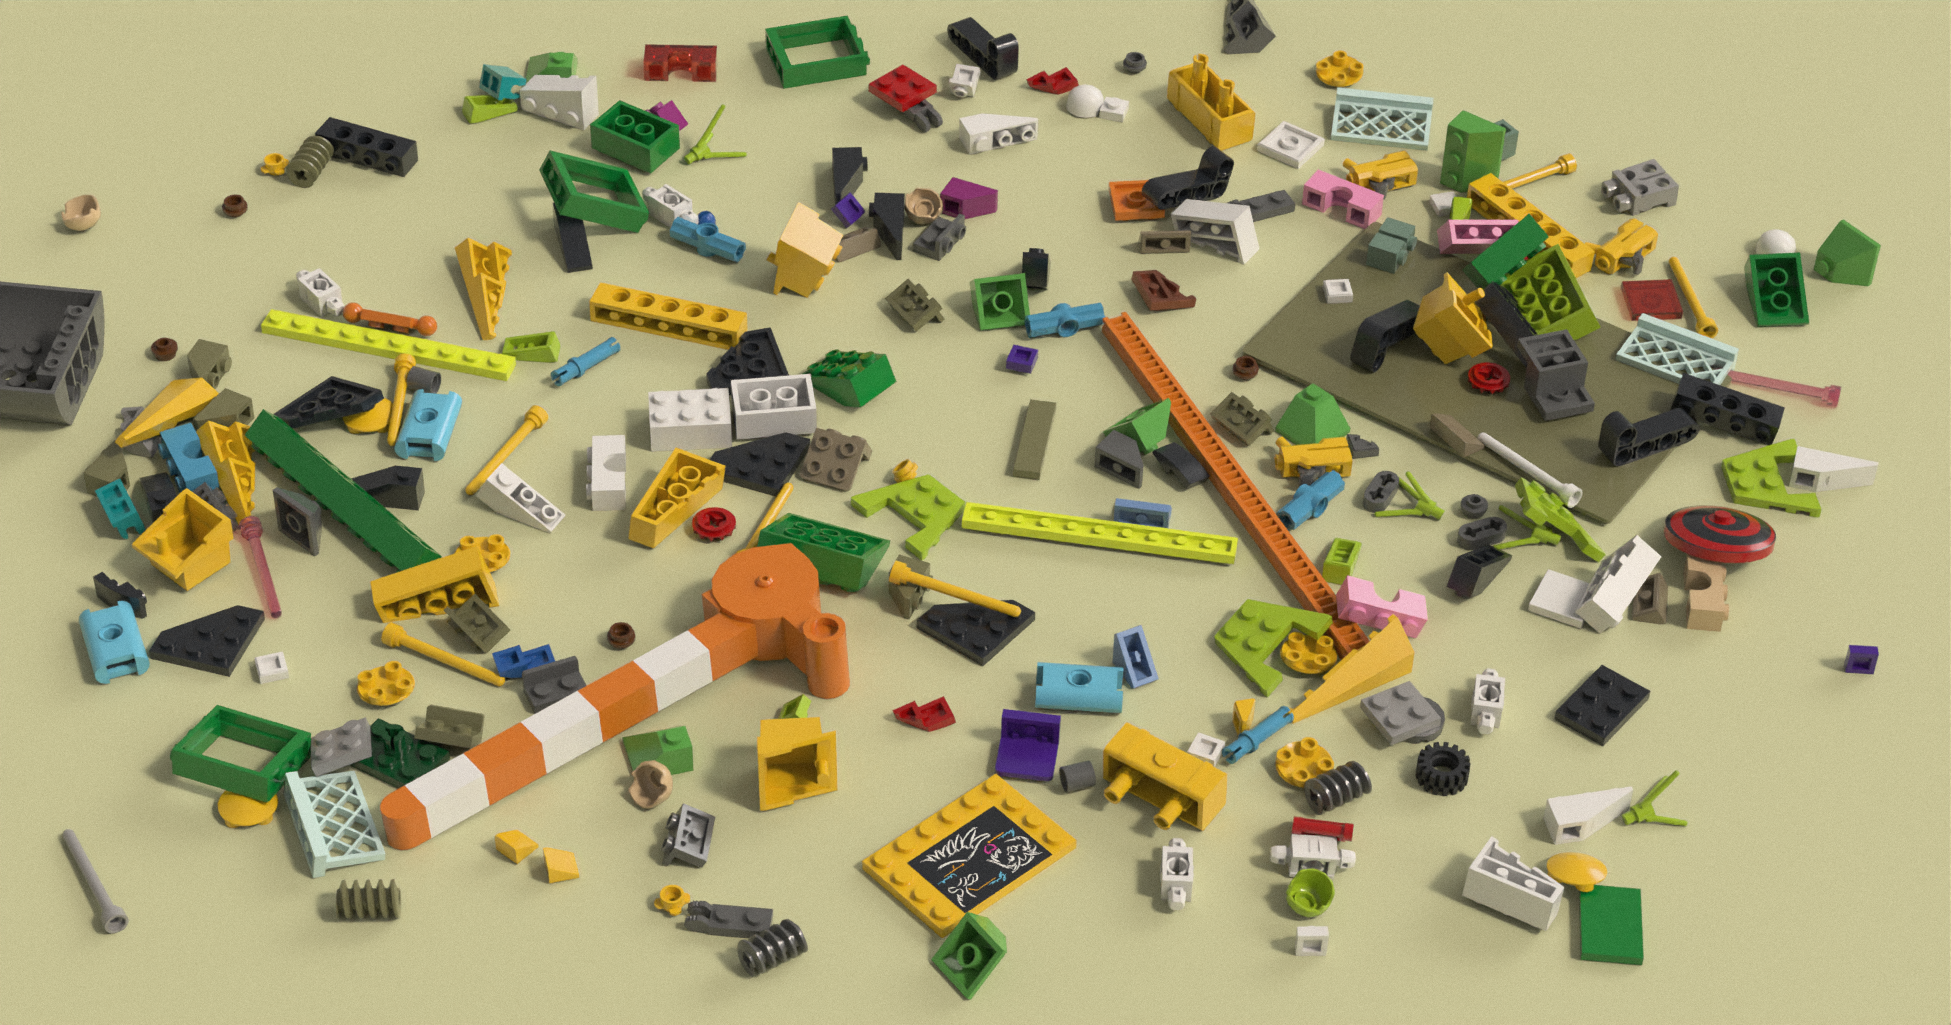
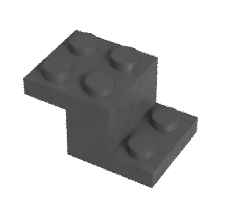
M1567 329L1518 339L1517 347L1528 363L1524 389L1545 421L1594 411L1595 403L1584 387L1588 361Z

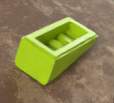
M491 95L464 96L462 114L470 124L518 111V106L513 99L503 98V100H497Z
M1454 196L1452 198L1449 220H1469L1472 199Z
M555 331L505 338L502 354L516 357L518 361L553 363L558 361L560 342Z
M1341 538L1334 539L1323 563L1322 577L1326 582L1342 585L1347 576L1352 577L1362 543Z

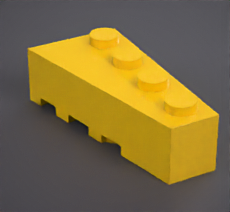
M675 447L631 515L628 539L655 548L722 490L726 466Z
M478 546L370 581L374 606L383 623L420 618L422 613L429 612L435 615L447 614L444 611L447 606L450 609L460 608L474 594L485 604H489V608L499 606L495 582Z

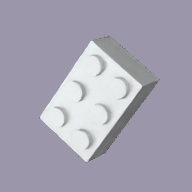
M810 374L731 380V404L737 439L770 437L784 432L794 435L815 432L817 428V412Z
M728 388L648 392L651 452L673 451L675 447L682 450L732 447Z

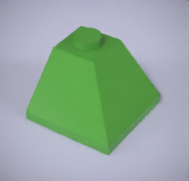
M549 52L532 56L529 60L526 83L534 75H559L560 78H569L571 75H576L578 58L574 53Z
M1843 219L1836 225L1818 249L1813 270L1832 283L1870 286L1881 245Z
M1025 273L978 278L969 282L972 306L980 331L1025 325V316L1030 315Z
M1312 383L1294 396L1278 422L1275 431L1294 444L1301 445L1319 443L1323 438L1344 437L1350 433L1351 428L1334 397Z
M1169 398L1140 407L1104 430L1103 433L1107 437L1115 430L1136 440L1139 452H1143L1144 455L1149 454L1157 449V443L1166 437L1171 401Z
M675 726L622 737L632 771L636 770L642 762L651 760L665 765L671 772V775L694 771L693 747L686 726Z
M967 912L931 960L967 999L971 1000L1007 953L1006 936L988 917Z

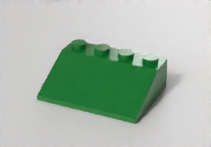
M787 513L760 530L757 547L792 543L810 559L817 569L819 584L830 585L832 583L841 586L840 588L844 591L856 592L868 584L889 548L891 540Z

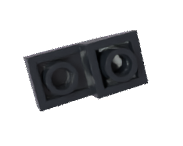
M1175 442L1155 449L1152 452L1166 474L1174 472L1185 490L1206 482L1210 477L1197 459Z
M103 572L93 576L96 595L102 602L109 607H114L118 605L117 601H126L131 604L136 618L143 619L147 617L145 607L147 599L141 589L136 590L128 581L119 585L115 579L111 580Z

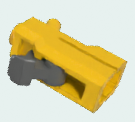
M1405 150L1385 154L1383 159L1357 164L1349 158H1346L1343 162V167L1349 170V173L1346 175V181L1384 195L1383 200H1385L1389 190L1416 185L1417 165L1410 159L1409 154Z
M1632 218L1618 227L1617 235L1602 246L1585 242V244L1595 251V265L1598 269L1607 274H1614L1620 268L1633 267V274L1639 275L1642 272L1644 257L1656 249L1658 233L1650 226H1643L1644 223Z
M1279 437L1275 442L1279 447V454H1275L1274 457L1276 470H1280L1282 477L1299 476V487L1303 484L1310 486L1315 479H1319L1326 472H1331L1332 470L1339 473L1341 477L1351 476L1352 455L1348 448L1346 437L1323 438L1319 443L1291 445L1284 437Z

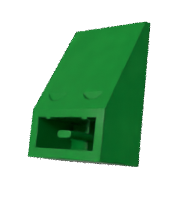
M835 349L826 353L825 358L820 362L809 365L807 371L803 373L811 375L813 388L839 404L848 407L864 406L897 382L887 355L874 353L873 351L861 353L856 350L844 352Z

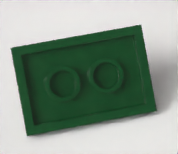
M378 718L370 726L372 756L352 763L350 766L399 789L447 763L450 760L449 751L426 740L415 739V735L405 731L401 725L390 724Z

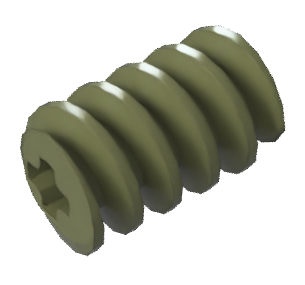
M320 136L306 138L287 166L286 172L289 180L301 188L311 187L333 156L334 149L331 143Z
M370 879L366 880L364 888H360L358 880H354L351 888L347 887L345 880L341 881L336 893L337 919L341 917L343 910L347 919L353 917L355 910L359 918H365L367 910L371 918H377L380 910L384 918H389L392 909L396 918H400L401 890L397 888L394 879H391L388 888H385L382 879L378 880L376 888H372Z

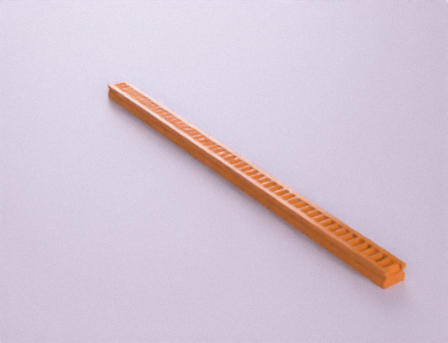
M1122 312L1121 316L1115 318H1103L1102 333L1153 403L1166 398L1170 399L1169 425L1190 454L1207 471L1210 476L1209 480L1304 610L1332 616L1333 624L1326 630L1323 636L1332 638L1333 647L1339 658L1342 660L1353 649L1358 650L1365 646L1370 640L1357 623L1338 618L1336 594L1127 312Z

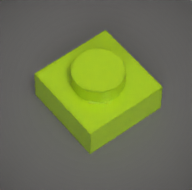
M802 694L785 703L778 719L807 718V711L811 700Z

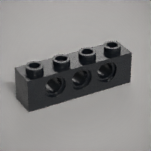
M329 117L315 132V136L323 137L331 143L334 149L332 156L334 158L405 177L418 162L417 142L415 140Z
M1686 373L1682 374L1670 410L1682 408L1693 420L1766 445L1773 444L1785 407Z

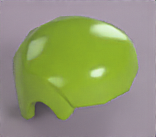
M1302 869L1297 872L1289 883L1286 890V900L1288 905L1299 915L1307 918L1322 915L1330 906L1335 895L1333 881L1326 873L1317 869Z

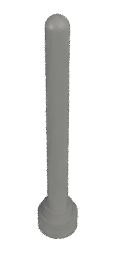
M71 829L65 830L62 834L63 839L102 909L101 922L105 930L112 934L124 930L129 922L126 913L121 907L113 905L74 831Z

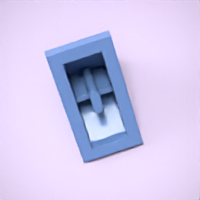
M1142 625L1114 634L1112 663L1115 667H1123V677L1130 687L1136 688L1158 680L1159 678Z

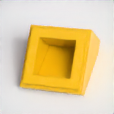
M1254 698L1237 700L1234 703L1232 722L1237 735L1245 730L1249 731L1255 710Z
M519 830L502 832L495 835L496 850L516 864L539 847L536 842Z
M548 847L543 848L544 864L549 883L579 878L574 853Z

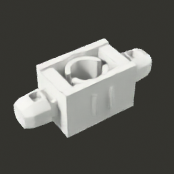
M665 184L658 190L647 187L642 191L643 199L648 202L649 215L671 228L673 221L677 217L698 224V216L692 210V199L669 185Z
M320 268L312 272L307 270L297 272L296 278L300 299L320 317H324L328 313L334 316L343 314L344 304L342 302L341 288Z
M1487 668L1482 672V675L1476 674L1472 694L1470 725L1477 724V729L1481 734H1490L1494 727H1500L1505 697V678L1498 677L1495 669Z
M1292 834L1289 847H1286V845H1275L1270 850L1271 862L1283 865L1288 863L1289 877H1295L1297 872L1302 869L1314 868L1326 873L1330 879H1334L1336 866H1339V868H1352L1355 866L1356 861L1355 852L1345 849L1338 851L1337 838L1330 836Z
M1173 838L1170 840L1169 846L1162 847L1160 865L1161 900H1168V906L1172 910L1183 909L1185 900L1186 902H1191L1194 877L1193 847H1186L1185 842L1181 838Z

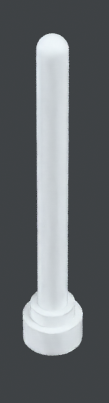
M1482 432L1478 435V440L1485 446L1555 491L1557 496L1564 502V505L1572 508L1578 504L1583 493L1580 488L1574 484H1562L1488 434Z

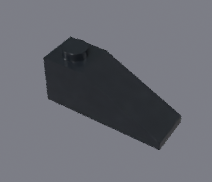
M862 147L832 148L835 204L850 192L854 195L863 182V172H868L867 157L862 156Z
M875 192L874 203L869 202V217L874 218V228L877 229L880 238L895 259L902 260L905 193Z
M552 203L554 228L567 272L593 269L583 220L560 215L555 203Z
M395 465L351 478L381 505L387 508L419 511L425 494L422 468Z
M167 472L140 478L152 524L163 514V509L177 497Z
M1488 544L1457 556L1446 587L1455 590L1454 594L1461 598L1469 599L1477 596L1505 568L1513 555Z

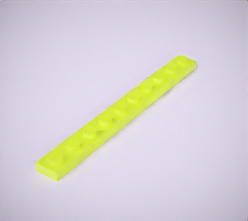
M271 309L261 324V330L264 334L395 359L400 354H410L415 358L416 364L502 381H508L516 366V357L280 310Z
M966 502L962 517V528L1227 564H1234L1238 545V538L972 502Z

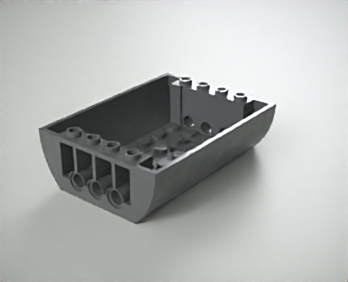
M0 281V418L66 425L73 424L103 357L105 320L102 291Z

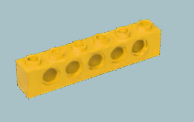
M1492 173L1469 183L1467 198L1472 199V208L1487 220L1521 221L1530 214L1549 236L1543 242L1546 247L1539 253L1559 244L1576 278L1591 271L1594 250Z
M601 282L589 301L590 320L592 322L729 350L731 346L735 347L740 342V337L747 331L746 312Z

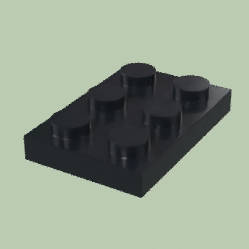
M1601 665L1556 710L1554 720L1604 746L1648 701L1651 691Z

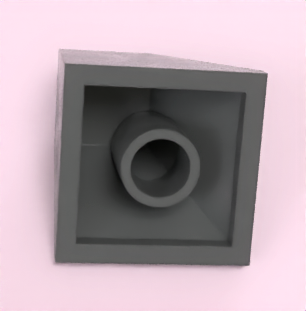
M276 487L273 489L278 530L313 556L318 555L322 532L321 509L319 505L300 493Z

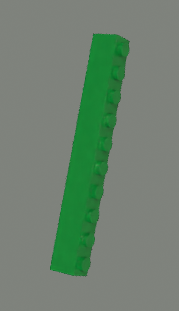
M263 409L245 433V436L253 442L250 446L262 455L267 454L266 460L276 468L280 469L282 467L284 469L282 474L293 482L298 481L300 483L298 488L309 496L314 495L316 497L314 501L325 510L330 509L332 511L330 514L332 518L341 524H348L347 531L359 539L363 537L365 539L363 544L375 553L379 551L381 553L379 558L391 567L395 565L398 568L396 573L442 557L278 416Z

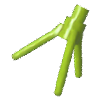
M724 104L720 106L698 143L684 156L688 164L695 160L699 161L702 158L746 157V152H711L707 145L714 135L711 131L725 109Z
M1407 471L1405 475L1414 489L1400 477L1399 485L1418 501L1415 508L1375 512L1376 517L1422 516L1424 514L1428 517L1431 515L1440 520L1445 510L1436 506L1437 503L1428 497L1413 475Z
M1503 505L1499 506V510L1532 529L1530 538L1493 545V547L1506 549L1539 542L1545 544L1549 542L1558 545L1561 535L1552 532V528L1547 527L1545 524L1541 526L1535 521L1532 523Z
M1675 770L1670 776H1664L1641 802L1631 806L1630 811L1622 814L1624 823L1629 825L1635 821L1639 823L1645 820L1646 822L1687 826L1688 822L1686 820L1655 815L1652 802L1680 774L1679 771Z

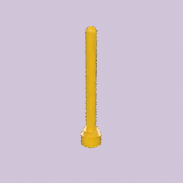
M1568 153L1560 156L1554 164L1509 179L1503 183L1513 189L1555 173L1567 175L1576 171L1577 163L1574 156Z
M1671 257L1669 265L1697 320L1696 332L1713 339L1718 334V327L1712 318L1706 317L1678 258Z
M400 354L395 358L394 371L398 377L387 443L390 446H395L399 435L407 388V377L411 368L416 366V360L410 354Z
M533 405L525 413L522 426L466 486V494L474 495L532 430L540 429L548 421V414L543 408Z
M791 483L783 485L746 548L738 550L736 553L757 547L760 530L775 521L794 489Z
M897 560L894 562L890 573L889 582L897 585L909 582L1013 617H1018L1021 613V609L1018 606L912 572L906 563Z
M390 622L383 630L381 641L388 646L401 647L403 645L496 686H502L505 683V678L500 677L499 674L407 635V632L400 625Z

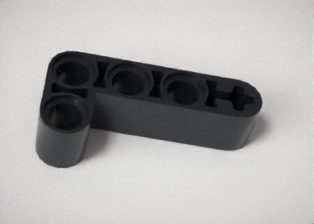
M967 17L948 25L947 32L952 43L993 80H998L1018 71L1019 45L1012 33L994 38L972 17Z
M1211 146L1203 153L1198 169L1151 178L1144 184L1141 192L1142 196L1160 210L1179 207L1186 199L1200 201L1217 199L1227 189L1234 167V160L1216 146Z
M1492 281L1483 289L1485 296L1475 301V303L1519 360L1527 367L1528 363L1517 347L1518 339L1538 334L1516 307L1518 302L1505 287Z
M1405 300L1364 319L1357 331L1350 355L1351 362L1373 373L1378 371L1383 364L1389 346L1416 334L1413 327L1420 305L1410 300Z
M1676 408L1633 424L1621 412L1614 411L1607 415L1602 422L1598 448L1615 466H1623L1693 440L1699 433L1700 427L1682 408Z

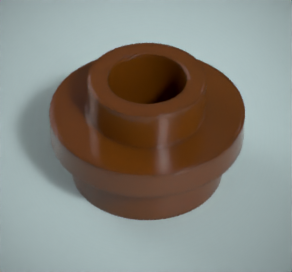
M234 194L224 199L222 210L228 216L239 217L248 210V205L241 195Z
M166 337L156 340L151 345V352L159 361L172 360L178 351L177 342Z
M1241 356L1233 364L1232 371L1236 377L1248 380L1258 375L1259 367L1254 358Z
M625 622L613 624L607 633L608 643L615 648L629 647L636 639L635 631Z

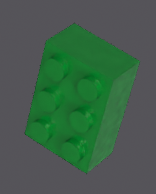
M621 100L590 124L592 149L648 173H652L680 149L678 124Z
M1528 214L1462 269V271L1477 288L1484 289L1492 281L1501 285L1508 279L1505 276L1506 273L1511 276L1527 263L1524 259L1526 256L1530 260L1546 247L1543 242L1549 236L1534 218Z

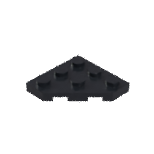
M771 327L745 331L740 337V342L735 347L731 346L720 358L721 362L716 368L712 367L706 373L709 389L728 388L729 395H731V380L789 376Z
M331 376L275 412L274 415L281 418L293 429L370 411L384 397L380 389Z
M784 432L715 451L710 460L726 466L723 482L777 497L783 485L789 482L808 452L810 439Z
M1015 600L1000 601L1018 606L1021 609L1018 617L970 602L939 604L932 606L917 619V629L979 665L984 666L1035 621V612Z
M236 605L161 631L149 650L150 659L230 677L264 622V611Z

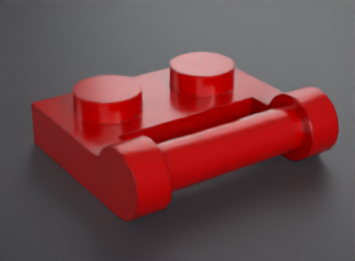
M1294 816L1292 834L1326 835L1336 837L1339 842H1352L1354 824Z

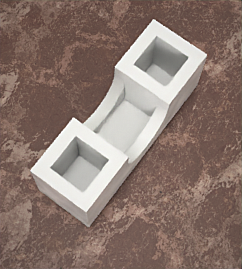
M625 435L592 436V447H587V463H592V465H587V482L592 481V484H586L587 500H592L593 511L626 510Z

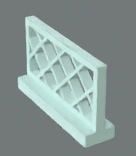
M1337 87L1331 140L1428 151L1434 98ZM1339 111L1350 112L1353 114L1345 117ZM1364 114L1377 116L1369 120ZM1388 117H1396L1401 119L1396 122H1393ZM1359 118L1364 124L1355 127L1351 121ZM1412 119L1423 120L1425 122H1423L1420 125H1417ZM1383 121L1388 126L1380 130L1375 124ZM1405 123L1412 128L1406 133L1399 128ZM1344 125L1351 130L1348 133L1337 132V129ZM1370 128L1375 134L1368 136L1364 135L1362 131ZM1394 131L1399 137L1389 138L1386 134ZM1418 133L1424 139V142L1413 141L1410 137Z
M1642 313L1636 328L1616 354L1615 360L1678 384L1682 375L1675 371L1685 369L1689 375L1701 379L1710 378L1712 383L1721 385L1727 374H1731L1735 369L1739 349ZM1640 336L1650 342L1639 343L1637 338ZM1661 347H1665L1672 351L1663 352ZM1655 349L1656 353L1646 355L1644 350ZM1637 351L1640 356L1633 357L1626 353ZM1679 358L1681 362L1670 364L1668 359ZM1661 360L1664 365L1657 366L1651 362ZM1703 367L1705 371L1695 373L1692 368Z
M297 771L285 773L283 795L313 878L324 877L325 870L328 868L385 860L386 853L355 771L299 778ZM350 782L351 787L348 791H345L335 785L337 783ZM317 787L322 789V791L317 796L307 791L306 788ZM328 793H331L341 799L335 804L324 798ZM349 801L358 805L359 808L353 812L343 806ZM319 805L330 810V812L323 816L314 812V809ZM339 814L348 818V820L343 825L332 820V818ZM354 822H357L367 828L361 833L350 827ZM327 826L338 832L334 837H331L321 831ZM344 834L356 839L352 846L340 841ZM362 843L374 847L375 851L364 852L358 848ZM333 847L346 852L343 856L330 857L329 854Z

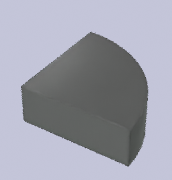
M1347 434L1346 440L1353 459L1379 456V447L1375 442L1371 441L1370 443L1367 440L1361 439L1360 435Z

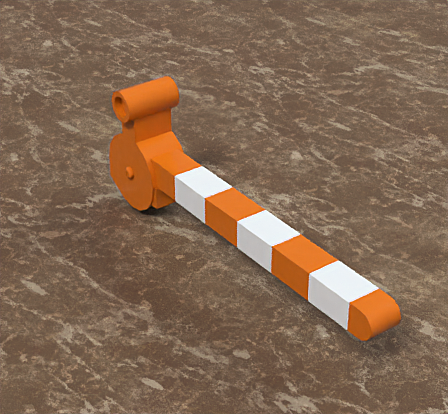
M792 543L753 547L732 555L719 565L712 578V589L702 594L704 622L388 794L380 804L388 844L394 849L399 850L417 847L752 659L768 661L788 658L807 676L808 689L813 695L824 699L843 695L850 686L846 626L841 617L835 614L821 613L817 569L810 559Z

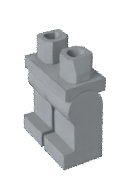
M1655 159L1627 167L1621 171L1619 169L1612 171L1611 180L1602 182L1601 193L1605 198L1614 196L1613 205L1618 213L1628 210L1632 216H1635L1640 211L1650 210L1653 206L1663 203L1667 207L1676 205L1679 185Z

